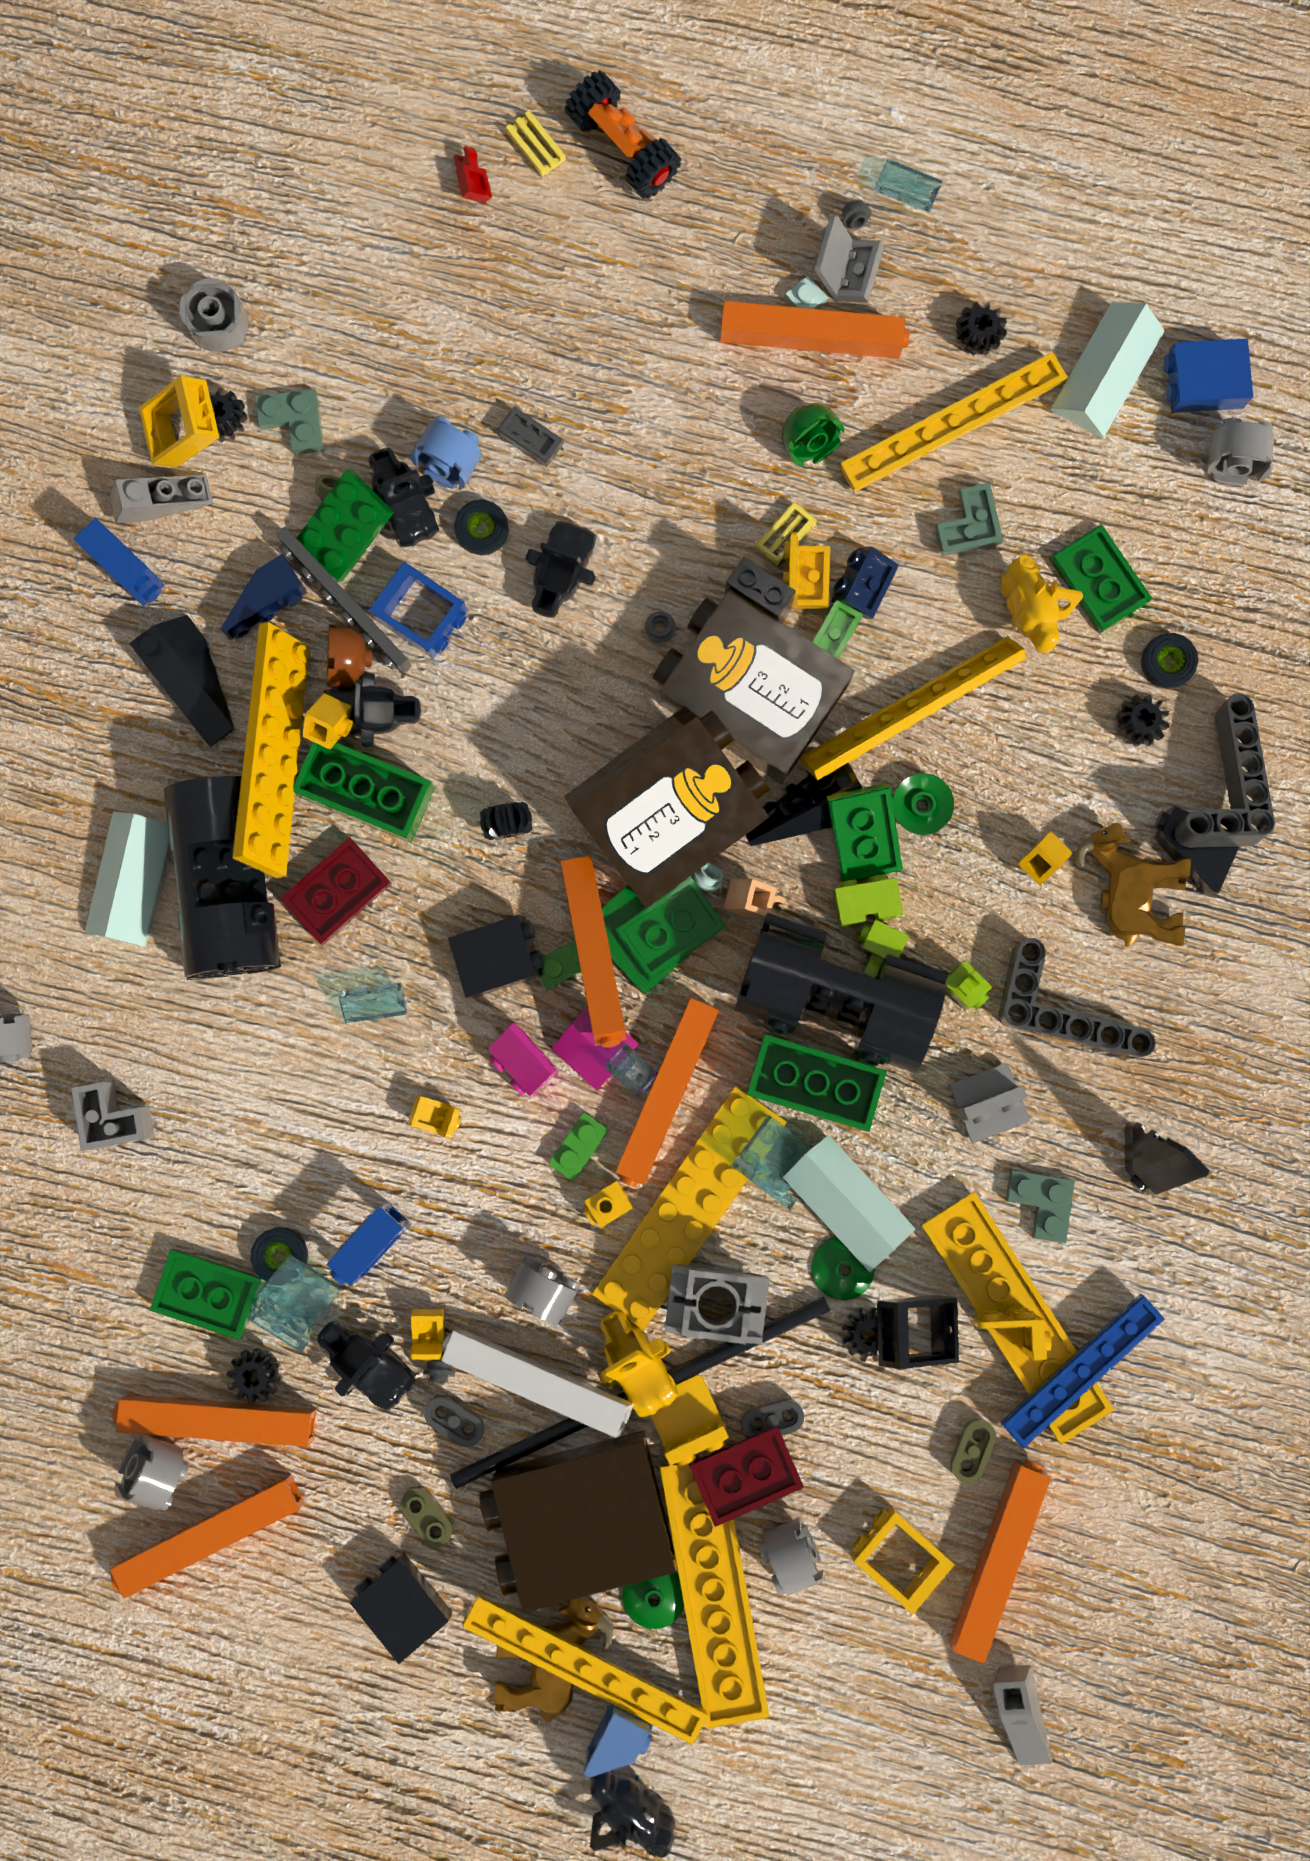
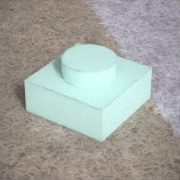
M809 275L785 294V300L789 305L799 308L819 309L827 303L828 299L826 294Z

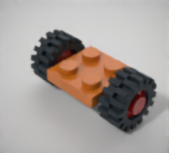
M600 70L592 72L590 77L588 75L584 77V82L582 84L579 82L576 85L577 89L575 91L572 90L569 94L571 98L566 100L565 113L582 132H590L591 129L595 130L599 125L627 157L633 158L631 161L632 165L628 166L626 170L628 173L625 174V180L641 198L649 199L651 195H657L659 189L662 191L667 182L670 183L672 181L671 177L677 174V168L681 166V157L665 139H654L648 131L640 129L634 123L636 121L635 116L624 107L621 109L616 108L618 105L616 102L621 98V91L604 72Z

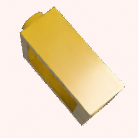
M180 375L139 407L152 465L178 468L220 438L206 380ZM180 408L186 435L176 442L170 415Z
M891 1505L887 1511L882 1509L872 1521L874 1526L866 1536L861 1534L851 1546L853 1551L850 1555L853 1562L913 1615L955 1564L948 1554ZM896 1524L933 1556L904 1592L866 1560Z

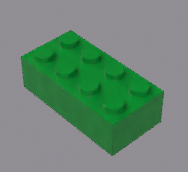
M312 742L293 786V792L301 799L412 844L436 787L430 780L339 743H335L331 749H327Z
M764 1034L746 1095L870 1132L887 1070Z

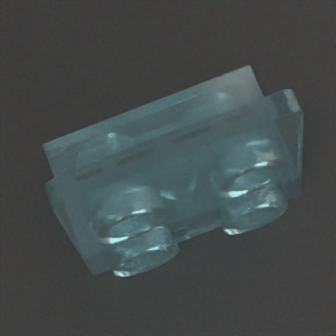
M767 1116L731 1166L768 1195L791 1210L797 1199L788 1193L791 1187L785 1183L783 1177L805 1155L809 1146L776 1119Z
M288 1255L252 1300L248 1320L301 1353L309 1343L311 1327L337 1297L341 1288L294 1256Z

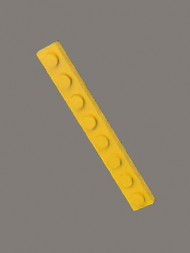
M1051 352L841 462L839 468L853 493L1065 383L1068 377L1055 354Z
M1008 636L802 755L800 759L803 766L817 780L831 774L834 770L857 759L870 749L881 745L887 739L910 728L913 724L934 714L937 710L961 698L978 686L987 683L1000 673L1011 669L1026 659L1025 649Z
M479 1593L462 1622L464 1629L691 1745H694L708 1717L706 1710Z

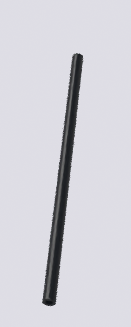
M824 1296L765 1324L762 1343L830 1312ZM727 1342L667 1372L671 1375L676 1385L760 1344ZM624 1392L615 1395L628 1401L627 1395ZM567 1418L451 1473L452 1483L458 1489L588 1426L574 1419Z

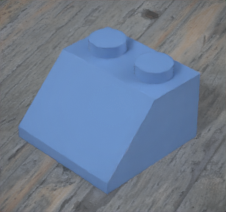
M610 1703L586 1750L583 1775L590 1778L633 1764L639 1753L643 1755L646 1753L652 1740L650 1732L653 1725Z

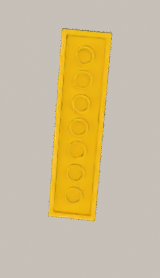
M265 622L259 624L233 859L275 878L286 877L295 799L293 786L296 782L310 647L272 623Z
M735 1086L592 1292V1295L614 1311L624 1312L631 1323L644 1331L669 1295L673 1264L688 1265L691 1263L787 1121L754 1098L747 1096L744 1091Z
M972 1191L920 1224L976 1314L977 1309L993 1308L996 1309V1312L1009 1313V1308L1028 1307L1029 1311H1034L1036 1315L1045 1320V1331H1049L1051 1335V1351H1047V1360H1033L1022 1352L1020 1327L987 1329L1023 1388L1030 1395L1072 1357L1077 1350L975 1191ZM1096 1382L1048 1427L1058 1443L1062 1445L1113 1412L1114 1408Z
M669 1463L660 1465L701 1705L702 1709L708 1713L705 1727L710 1729L769 1718L735 1520H730L715 1527L690 1470L689 1463L683 1466H678L677 1463L671 1466Z

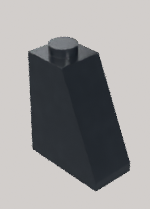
M1173 806L1166 812L1162 811L1154 825V828L1158 829L1154 839L1174 862L1183 858H1191L1189 879L1203 895L1211 897L1219 894L1240 846L1185 847L1176 840L1175 828L1190 812L1177 806ZM1190 825L1195 832H1198L1194 826Z

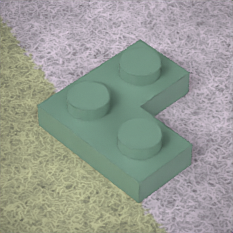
M316 389L255 396L258 424L261 430L289 426L294 455L324 451Z
M985 483L960 488L958 493L964 518L937 523L935 527L942 556L996 546L1003 542L991 484Z
M1010 1170L1006 1201L1037 1206L1032 1238L1066 1243L1075 1180Z

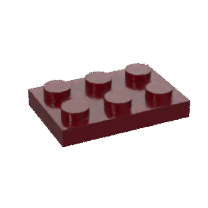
M349 837L285 893L280 900L319 944L324 945L392 883L354 840Z
M778 1425L689 1463L690 1470L715 1527L804 1488Z

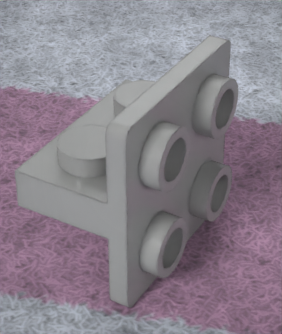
M1007 1063L949 1085L972 1143L1030 1121L1023 1099L1028 1098L1023 1086L1016 1085Z

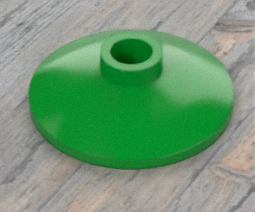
M920 773L907 777L898 785L892 798L897 822L905 830L917 835H929L940 831L950 821L954 811V797L949 786L942 779L931 774ZM918 801L926 803L927 809L925 811L917 809L916 803Z
M837 1237L824 1242L814 1254L812 1276L817 1287L828 1297L836 1300L857 1298L869 1288L873 1281L875 1268L869 1272ZM845 1263L850 1266V1271L847 1275L839 1273L838 1269L841 1264Z
M676 1572L623 1586L622 1601L628 1616L638 1625L649 1629L664 1628L677 1620L684 1609L679 1574ZM651 1594H657L660 1597V1601L652 1604L648 1601V1597Z

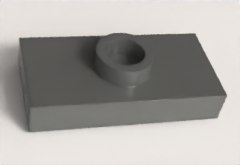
M515 406L497 429L498 435L545 467L550 464L564 444V439Z

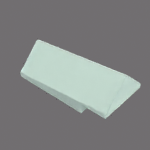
M1111 302L1050 411L1097 437L1104 438L1165 331L1146 303Z
M113 811L85 928L86 933L146 947L170 859L167 857L170 843L168 825L166 823L133 813Z
M829 1135L809 1150L783 1177L869 1272L916 1230Z

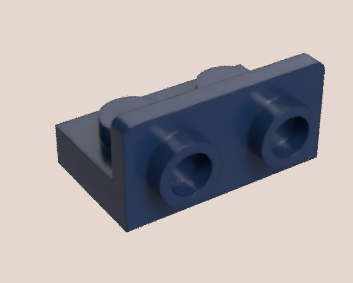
M869 546L857 548L850 554L845 573L834 586L833 591L835 593L831 602L835 603L836 600H839L862 613L864 618L873 619L899 565L874 547Z

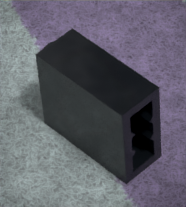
M516 915L448 938L465 998H475L543 976L541 968H544L543 957L539 950H535L532 938H535V930L531 921L526 920V916Z
M405 1552L397 1559L394 1555H391L378 1567L380 1573L371 1580L367 1576L353 1589L356 1594L350 1601L351 1606L398 1664L448 1623L453 1613Z

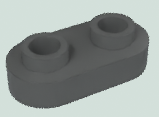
M444 1395L436 1396L429 1401L425 1408L424 1416L427 1424L457 1444L471 1447L481 1440L485 1430L481 1417L450 1397ZM437 1407H445L447 1415L440 1417L436 1412ZM471 1423L474 1426V1432L466 1433L463 1425Z
M782 1399L748 1409L742 1416V1431L748 1438L778 1425L782 1436L794 1433L803 1425L804 1412L800 1404L792 1399ZM789 1409L793 1411V1417L790 1420L782 1418L784 1410ZM754 1418H760L763 1421L762 1426L758 1429L751 1426Z

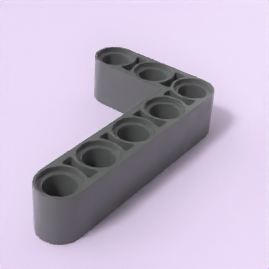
M1236 693L1231 695L1215 714L1230 809H1199L1190 812L1175 828L1176 840L1185 847L1254 846L1272 832L1275 827L1255 707L1249 696ZM1221 824L1227 828L1228 832L1221 827ZM1251 824L1255 825L1258 831L1255 830ZM1190 825L1194 826L1198 832H1195Z
M1036 938L1025 939L1014 946L999 1007L998 1017L1004 1026L1127 1057H1145L1154 1051L1156 1047L1155 1037L1146 1029L1035 1003L1046 957L1045 946ZM1025 945H1029L1035 950L1036 954L1033 961H1028L1023 957L1022 949ZM1018 975L1025 976L1028 979L1029 987L1025 992L1018 990L1015 985ZM1012 1005L1018 1006L1021 1009L1022 1018L1019 1022H1014L1009 1018L1008 1011ZM1042 1013H1047L1052 1018V1026L1048 1030L1040 1026L1039 1018ZM1074 1020L1079 1021L1083 1027V1032L1079 1037L1074 1036L1070 1031L1071 1022ZM1105 1027L1109 1028L1113 1033V1040L1109 1045L1101 1039V1032ZM1135 1035L1140 1036L1144 1042L1143 1049L1140 1052L1136 1051L1132 1046V1039Z

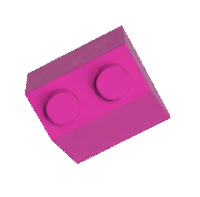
M587 1006L552 1047V1050L598 1091L639 1044L626 1033V1040L621 1041L617 1046L608 1048L602 1047V1045L595 1046Z
M515 1023L511 1024L488 1048L492 1053L489 1060L500 1072L504 1069L507 1070L513 1077L510 1084L521 1096L527 1093L532 1097L560 1072L523 1029Z

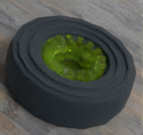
M484 499L472 500L465 504L457 513L454 522L455 536L460 545L468 552L480 556L489 555L499 550L506 542L509 532L508 519L502 508L494 502ZM480 521H485L486 526L490 529L484 530V533L480 535L477 529L473 528L474 526H479Z
M1176 633L1161 634L1152 639L1144 648L1141 658L1142 671L1146 678L1155 686L1165 689L1177 688L1188 682L1195 674L1199 661L1198 653L1193 643L1185 636ZM1168 654H1171L1172 660H1176V663L1171 668H1167V663L1162 660Z
M275 1227L264 1231L256 1238L251 1248L250 1261L253 1270L260 1279L270 1284L282 1285L295 1280L303 1272L308 1261V1249L299 1233L290 1228ZM284 1248L286 1250L284 1254L285 1258H287L286 1262L279 1261L275 1263L273 1261L275 1258L273 1250Z

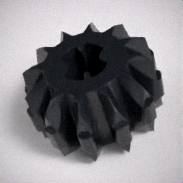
M977 301L973 303L972 309L965 307L961 313L962 317L957 318L955 324L958 329L955 334L956 339L963 340L961 344L962 350L967 347L972 348V356L977 353L978 349L982 351L984 356L989 354L990 348L998 349L1001 344L1000 340L1005 339L1007 334L1006 329H1004L1007 323L1006 318L999 317L1001 313L1000 308L993 311L990 309V301L985 304L984 308ZM978 327L984 328V330L981 331L978 329Z
M218 388L216 395L209 391L220 437L217 440L223 443L226 435L235 440L234 431L244 432L241 422L247 421V415L243 411L245 409L242 400H237V396L232 391L225 394L223 389Z
M1147 694L1143 700L1139 695H1134L1131 698V702L1124 701L1121 704L1123 711H1119L1115 718L1122 721V723L1116 726V730H1125L1126 732L1122 738L1123 741H1127L1132 737L1134 747L1141 745L1142 741L1149 747L1154 744V739L1159 741L1164 737L1162 730L1168 729L1170 724L1163 720V718L1169 715V711H1160L1159 709L1163 704L1162 700H1158L1153 704L1151 694ZM1140 717V719H1146L1147 724H1145L1144 722L1139 723L1137 718Z
M524 802L496 805L485 808L480 812V827L486 839H506L524 835L532 830V815L528 805Z
M859 1307L858 1313L860 1318L856 1319L853 1314L849 1313L847 1317L853 1325L845 1324L841 1327L844 1332L851 1333V1335L843 1337L842 1342L844 1345L852 1344L848 1350L851 1356L860 1351L859 1359L865 1362L870 1352L872 1359L878 1361L877 1308L871 1307L867 1316L864 1308ZM870 1326L876 1335L875 1337H869L867 1342L861 1335V1332L868 1331Z
M261 1348L254 1349L252 1355L248 1350H244L241 1352V1359H232L231 1364L235 1369L229 1370L226 1376L235 1379L234 1382L228 1385V1389L233 1390L236 1387L239 1389L236 1399L240 1400L247 1394L248 1404H253L257 1397L261 1402H265L268 1399V1393L275 1394L278 1391L277 1386L273 1382L281 1381L282 1375L274 1373V1370L279 1368L281 1364L280 1362L270 1364L269 1361L273 1356L271 1352H268L262 1358ZM253 1370H257L259 1372L257 1374L258 1380L255 1382L251 1380V1372Z

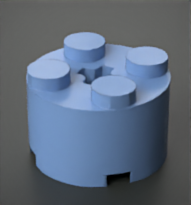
M437 416L434 421L427 425L410 454V458L416 467L420 463L425 468L423 474L430 475L437 484L450 489H454L455 485H459V489H463L482 457V453L477 445L479 438L474 433L468 430H463L462 432L453 427L445 418Z

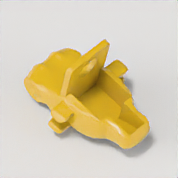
M1022 555L1013 560L1001 578L1000 591L1007 598V608L1012 616V630L1017 627L1024 637L1031 640L1037 652L1042 654L1051 652L1059 641L1058 620L1068 618L1083 598L1082 592L1060 588L1057 581H1054L1049 586L1041 576L1038 564L1028 555ZM1065 599L1070 601L1068 605L1059 608L1058 600Z
M617 1310L605 1316L600 1322V1330L606 1339L604 1353L608 1368L599 1374L602 1384H607L610 1388L620 1384L623 1392L627 1395L628 1401L634 1403L633 1409L639 1417L654 1415L660 1408L671 1405L679 1393L673 1378L667 1372L666 1366L661 1358L670 1353L668 1343L663 1342L660 1338L651 1341L643 1330L629 1322L626 1314L622 1311Z

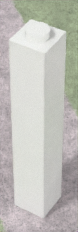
M463 1329L454 1330L452 1334H448L442 1345L444 1352L442 1362L616 1438L623 1434L634 1403Z

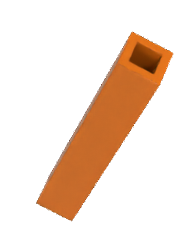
M724 301L720 343L899 359L902 348H908L910 329H905L906 317Z
M592 856L562 860V873L595 1046L614 1047L619 1045L621 1041L626 1040V1031Z
M693 998L690 999L615 1173L621 1175L619 1181L635 1188L638 1183L645 1184L720 1010Z
M128 1394L119 1399V1403L115 1404L113 1410V1422L116 1423V1432L303 1447H308L314 1441L316 1409Z
M1026 1458L1024 1463L1014 1460L949 1640L953 1652L985 1664L1051 1477L1043 1471L1044 1465Z
M292 1474L119 1561L110 1569L112 1573L111 1582L114 1589L120 1592L123 1599L298 1511L305 1502Z

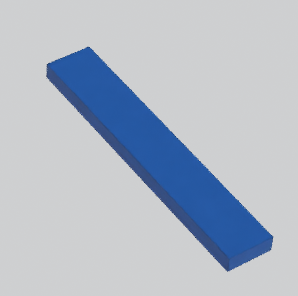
M1143 1294L1138 1295L1001 1420V1425L1024 1449L1160 1325L1165 1318Z

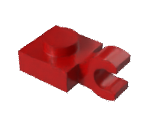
M464 146L465 156L454 155V164L457 167L455 171L462 198L486 203L492 198L486 169L479 168L475 148Z

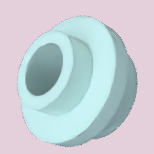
M707 863L692 874L698 887L704 891L715 892L722 885V871L712 863Z

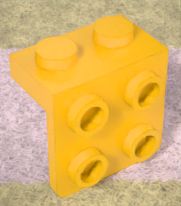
M791 532L790 541H785L784 559L786 560V569H789V571H784L783 582L796 590L792 609H829L830 546H799L797 532Z
M1028 1307L1009 1308V1313L996 1312V1309L984 1308L977 1309V1315H969L970 1323L978 1329L1020 1327L1022 1352L1033 1360H1047V1351H1051L1050 1332L1045 1331V1320L1036 1315L1034 1311H1029Z
M699 1374L676 1384L679 1394L671 1405L664 1406L654 1415H650L665 1447V1456L670 1466L675 1463L678 1466L686 1465L696 1459V1453L707 1449L708 1453L718 1450L725 1445L724 1440L729 1438L726 1426L706 1382Z

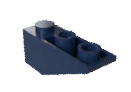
M283 554L261 566L253 574L221 627L222 632L229 640L244 637L251 631V627L259 622L265 623L270 621L277 615V611L285 606L291 607L296 605L303 599V595L308 593Z

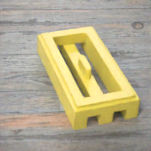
M530 110L524 113L525 116L522 119L518 117L515 120L514 125L509 124L505 127L506 133L541 177H543L566 160L565 154ZM528 124L536 132V134L540 137V139L544 142V144L548 147V149L556 158L553 159L552 156L547 152V150L543 147V145L527 127ZM520 130L548 164L544 166L517 132Z
M793 501L755 544L754 549L757 552H761L767 560H771L777 568L785 559L784 549L778 556L774 554L776 550L805 519L808 522L797 533L800 542L817 523V519ZM796 511L799 515L768 549L765 546L767 542Z

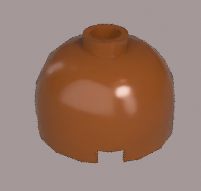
M329 624L327 686L344 687L353 685L356 680L359 681L362 678L365 667H371L372 649L366 648L365 639L359 631L348 626Z

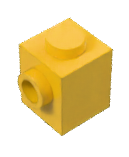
M324 693L305 713L302 737L327 749H331L341 737H346L351 730L353 721L350 720L352 706Z
M1050 831L1030 849L1018 865L1040 886L1065 863L1073 852Z
M616 1180L585 1199L584 1202L587 1207L583 1208V1211L592 1225L598 1223L599 1227L602 1228L633 1209L634 1206L619 1181Z

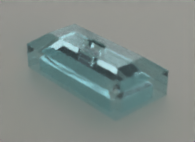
M887 159L876 184L875 191L930 213L943 181Z
M401 982L339 991V1002L345 1023L407 1015V1005Z
M626 1043L605 1065V1068L637 1097L645 1091L658 1075Z

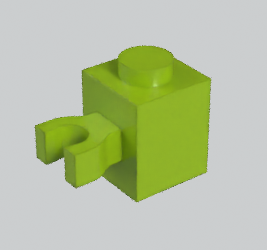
M876 919L872 922L871 926L865 924L857 941L862 943L859 950L870 955L861 974L875 978L887 954L900 957L909 935Z
M966 960L948 974L946 992L964 1010H968L971 1007L977 1010L990 998L986 993L992 986Z

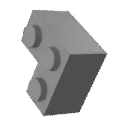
M99 1082L71 1088L81 1151L155 1138L150 1107H137L118 1111L114 1082Z

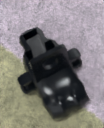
M382 448L371 453L368 462L373 470L372 490L394 512L387 524L390 526L391 533L400 547H413L423 540H430L440 531L434 512L426 500V497L435 493L431 476L426 474L419 477L416 469L411 470L407 464L397 460L391 448Z
M557 521L550 531L547 543H541L540 545L542 552L533 549L528 550L526 560L529 564L536 566L533 575L536 595L532 600L531 607L538 615L554 618L558 614L563 602L573 597L580 583L589 586L593 585L596 576L593 571L586 569L589 563V558L592 556L597 535L587 527L576 526L570 521Z
M364 673L362 675V686L361 681L356 680L355 688L345 689L336 687L324 690L323 694L325 693L352 706L350 720L353 721L349 734H361V745L364 747H372L374 745V734L389 733L404 724H416L421 717V703L418 698L411 695L400 696L390 688L375 686V675L372 673Z
M331 1321L318 1334L317 1341L320 1347L328 1352L331 1366L341 1378L340 1382L335 1386V1391L340 1396L349 1395L354 1389H357L367 1396L374 1405L387 1412L398 1405L402 1396L411 1390L416 1375L404 1362L397 1360L395 1355L388 1351V1348L394 1342V1338L389 1333H381L374 1339L362 1331L349 1330L344 1328L339 1322Z
M608 1771L591 1777V1796L598 1803L601 1811L593 1815L590 1848L593 1851H598L618 1843L624 1849L626 1847V1840L639 1844L649 1855L660 1858L666 1857L672 1849L675 1839V1820L670 1807L658 1802L657 1797L645 1789V1785L638 1775L634 1780L624 1775L615 1776ZM607 1822L611 1830L605 1835H600L601 1827Z

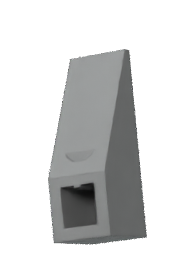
M206 475L115 480L109 493L115 523L149 521L213 504Z
M1031 1665L999 1667L993 1681V1687L999 1714L1019 1765L1052 1764Z

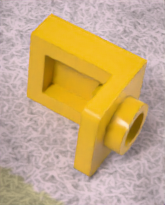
M417 1094L407 1124L451 1139L452 1134L457 1131L460 1125V1109Z
M412 1309V1347L410 1358L422 1361L442 1359L444 1353L442 1345L445 1340L444 1309Z

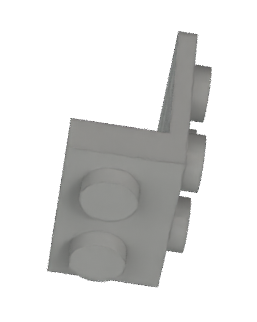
M830 216L827 226L823 229V241L819 254L816 255L814 260L815 272L835 301L868 303L884 246L879 240H853L839 217Z

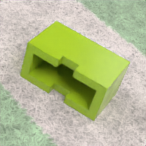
M883 874L869 877V883L857 884V880L838 883L839 888H835L832 895L839 928L864 924L866 917L874 916L878 921L900 918L903 915L897 878L888 879V875Z

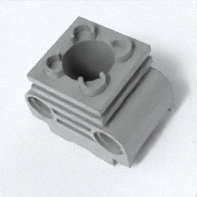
M695 1263L688 1265L673 1264L665 1332L681 1334V1336L762 1345L770 1278L765 1275L752 1273L749 1270ZM716 1286L727 1288L734 1295L733 1306L727 1314L721 1317H710L700 1310L698 1302L705 1290Z

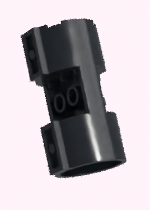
M215 776L190 779L168 785L164 788L170 852L174 857L180 911L177 915L184 977H187V980L229 977V975L254 974L281 968L274 904L269 903L267 899L265 873L233 859L242 776Z
M767 913L733 1011L762 1020L763 1024L768 1025L771 1031L783 1035L787 1034V1032L793 1034L803 1009H806L807 1014L817 1018H823L825 1015L836 1019V1023L846 1028L859 1027L853 1055L860 1057L861 1062L872 1066L884 1065L886 1063L916 1073L926 1056L939 1021L946 994L948 974L887 954L875 979L820 960L827 933Z

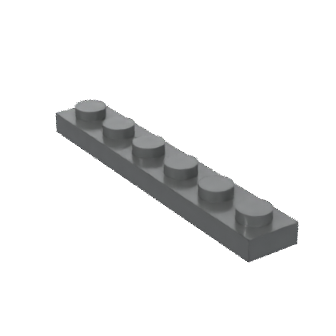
M283 527L276 534L282 543L278 548L290 561L296 558L302 565L299 568L300 572L310 583L316 580L322 586L319 592L331 605L335 601L343 609L339 612L340 615L351 627L356 623L363 630L361 635L364 637L365 642L371 648L377 646L384 653L380 658L392 671L396 667L402 674L409 670L412 665L408 658L286 527Z

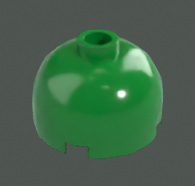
M819 403L805 404L794 409L787 417L782 427V443L795 464L806 466L804 462L813 459L815 464L831 455L839 446L841 440L838 436L841 431L844 433V426L830 408Z

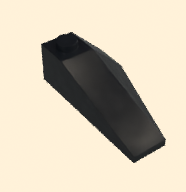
M188 615L155 624L129 643L210 747L235 730L226 698L223 695L217 677L216 668L213 665L207 640Z
M849 762L819 780L807 770L808 776L797 785L791 783L785 788L786 794L778 801L766 803L763 809L769 818L745 835L750 846L832 828L826 796L862 788Z
M1128 1122L1125 1125V1171L1131 1176L1129 1179L1131 1185L1143 1194L1146 1191L1149 1194L1156 1195L1206 1177L1211 1172L1187 1147L1170 1138L1163 1139L1152 1129L1147 1134L1144 1133L1146 1128L1138 1122Z

